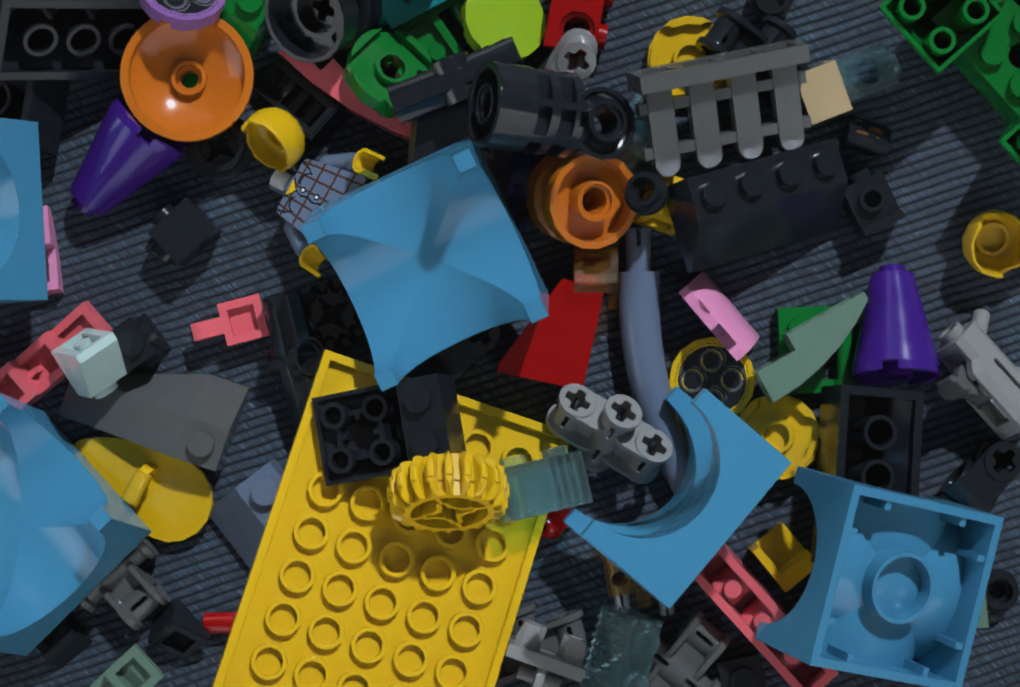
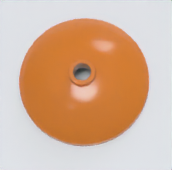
M221 18L214 24L200 30L188 31L172 29L171 23H166L161 19L160 24L150 19L134 33L124 50L120 65V84L130 111L148 130L172 141L198 142L223 133L241 117L253 92L254 68L251 55L244 40L230 24ZM189 73L198 76V83L192 88H187L182 84L184 76Z

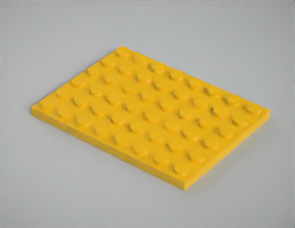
M325 349L212 687H495L569 443L553 435L546 424L457 394L466 452L468 455L482 454L484 459H495L497 464L504 466L510 488L508 508L505 509V515L496 518V522L483 524V527L480 529L469 528L465 532L456 530L450 533L446 531L432 533L427 529L418 531L414 529V526L406 527L401 522L393 519L392 512H390V502H387V487H389V478L391 476L326 486L312 398L375 386L378 383L374 377L373 365ZM404 376L401 380L410 379V378Z

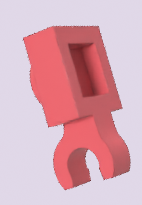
M259 293L216 304L220 317L190 324L194 341L200 342L225 335L228 347L271 336Z

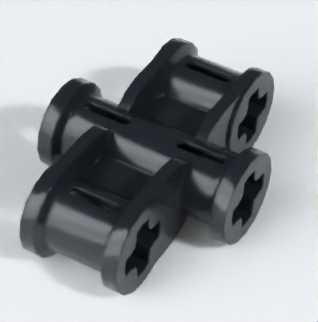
M721 6L715 13L716 21L706 36L699 37L695 45L701 53L709 56L780 41L795 40L797 32L788 23L773 15H765L761 21L763 27L761 30H758L736 11ZM805 63L797 64V71L811 69ZM767 71L755 73L756 79L768 77ZM722 80L718 87L726 86V80ZM770 90L758 92L760 96L771 104Z

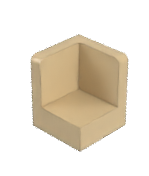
M836 60L823 61L819 63V66L805 71L807 83L799 84V89L804 105L802 106V115H809L811 117V125L853 109Z

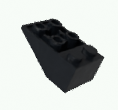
M435 373L401 380L398 385L383 392L379 385L312 398L326 486L391 476V471L399 467L401 462L412 461L413 457L417 455L425 457L429 456L431 452L442 454L447 451L450 453L466 451L453 375Z

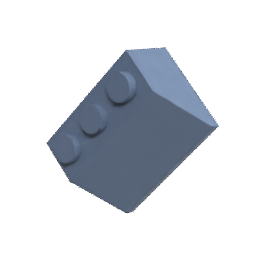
M276 459L269 461L212 507L210 518L250 570L284 471Z

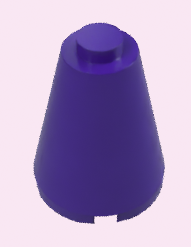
M119 94L111 102L70 186V192L74 196L71 201L76 208L88 216H92L94 213L103 216L178 161L184 154L186 145L184 142L172 141L148 130L130 111L123 94Z
M901 264L880 266L879 272L870 276L867 290L868 301L863 309L851 369L852 378L859 384L879 387H894V381L908 380V386L933 382L940 377V364L914 273L905 271V266Z

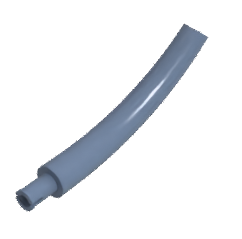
M629 228L625 233V272H617L618 316L623 358L632 398L639 404L642 410V421L662 431L672 442V455L666 463L659 465V468L673 494H675L685 475L688 461V445L681 421L674 410L664 401L665 397L670 393L671 387L665 363L661 331L660 271H651L652 228L639 229V246L636 244V228ZM653 441L649 446L651 450L656 445L655 441Z

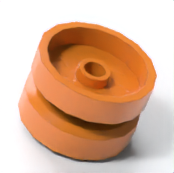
M575 148L573 153L566 158L551 157L547 154L534 167L527 182L526 204L530 218L542 233L579 248L600 249L613 244L629 230L636 215L625 201L626 184L633 174L617 158L601 160L585 154L580 148Z

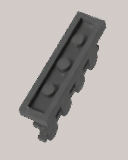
M791 39L626 72L628 90L638 93L643 97V102L635 104L636 115H645L649 147L641 148L642 159L645 161L651 160L652 168L655 172L669 177L676 174L680 169V154L692 151L694 160L699 165L712 168L720 163L723 155L722 145L734 143L737 154L746 159H755L762 153L764 148L763 137L775 135L776 143L786 150L800 148L805 139L804 128L812 126L811 117L809 115H802L799 84L807 83L806 72L802 70L797 71V64L811 62L809 44ZM768 72V77L756 79L755 73ZM726 79V86L714 88V81ZM684 87L685 94L672 96V89ZM770 90L773 121L761 124L758 92ZM729 99L732 130L720 132L716 101ZM687 107L691 138L678 141L674 109Z

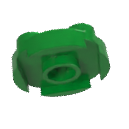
M382 28L372 29L360 36L347 56L346 67L343 71V78L353 93L365 105L376 110L382 117L394 118L397 115L389 99L386 87L416 76L417 70H430L432 61L425 47L410 34L395 30L392 34L380 32ZM380 64L386 68L391 65L397 69L396 79L386 76L382 72Z

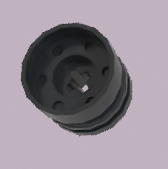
M265 0V20L271 37L286 54L295 60L307 63L325 61L344 49L352 47L360 36L372 29H376L382 14V0Z

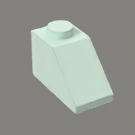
M85 328L51 351V354L79 396L95 397V399L103 398L113 392L118 387L116 381L127 374L118 339L111 331Z

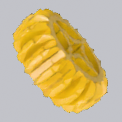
M447 451L442 454L431 452L429 456L422 457L417 455L413 457L412 461H403L399 467L391 471L389 487H387V502H390V512H392L393 519L401 522L406 527L414 526L415 530L427 529L432 533L437 531L450 533L456 530L465 532L469 528L480 529L483 527V524H492L496 522V518L505 515V509L508 508V498H510V488L504 466L497 464L495 459H484L482 454L468 455L466 451L461 453H450Z

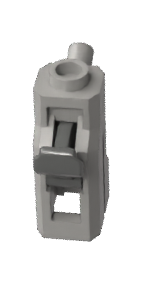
M976 309L973 311L971 321L964 325L956 321L938 337L941 344L936 349L937 357L951 371L950 376L937 383L938 393L945 400L966 399L1002 440H1005L1020 432V367H1016L987 335L990 313L984 309Z

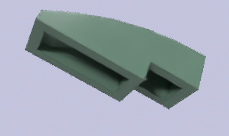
M865 292L855 293L781 335L789 351L751 371L768 402L774 403L799 387L836 352L857 323L868 301Z

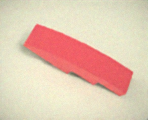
M281 49L278 51L280 56L307 81L349 112L392 135L410 141L412 121L401 124L397 116L394 118L382 117L376 110L365 105L353 93L350 86L346 84L343 78L344 69L334 59L320 70L314 63L298 61Z
M89 301L82 302L52 330L44 332L15 360L8 361L0 368V393L32 406L66 377L51 354L52 350L85 328L111 331L113 329Z

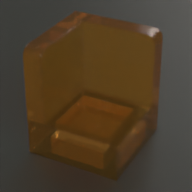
M574 246V292L607 293V309L616 310L619 285L618 246H605L600 249H585Z

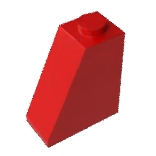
M572 273L570 280L561 279L549 295V316L535 323H531V321L528 323L499 362L497 372L563 387L571 383L584 386L605 290L603 287L596 286L597 278Z

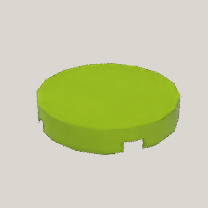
M465 0L460 11V22L463 19V27L465 29L463 31L464 37L474 51L480 50L487 45H492L504 38L513 37L520 57L524 61L540 46L546 32L545 14L539 0Z

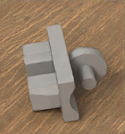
M525 619L515 639H509L505 656L535 666L537 669L535 671L520 665L516 678L531 683L530 687H560L562 680L546 675L547 671L582 683L586 671L585 664H583L586 640L563 633L556 654L543 650L541 645L547 627Z

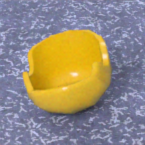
M277 107L260 109L255 111L241 126V131L246 133L247 143L254 157L266 167L277 169L279 173H284L296 165L305 151V134L298 120L286 110Z
M993 209L977 215L969 222L962 236V252L974 270L993 278H1003L1004 273L1020 267V220L1016 215Z

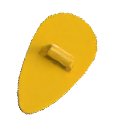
M93 437L81 439L74 444L152 531L148 536L164 542L183 541L200 532L209 520L214 504L212 486L204 471L197 465L173 458L119 437Z

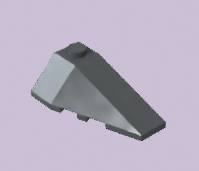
M126 374L116 381L118 387L113 392L103 398L95 399V397L79 396L71 383H68L58 415L215 472L222 470L250 390V387L212 374Z

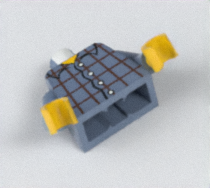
M362 148L358 152L324 155L318 162L305 159L297 173L290 170L279 173L276 169L271 176L269 188L283 196L277 207V213L285 219L283 230L295 254L299 257L300 266L317 278L322 275L318 272L319 266L327 258L315 244H308L300 227L314 208L372 182L369 179L373 181L378 179L379 175L373 173L375 164L380 160L384 161L385 157L368 148Z

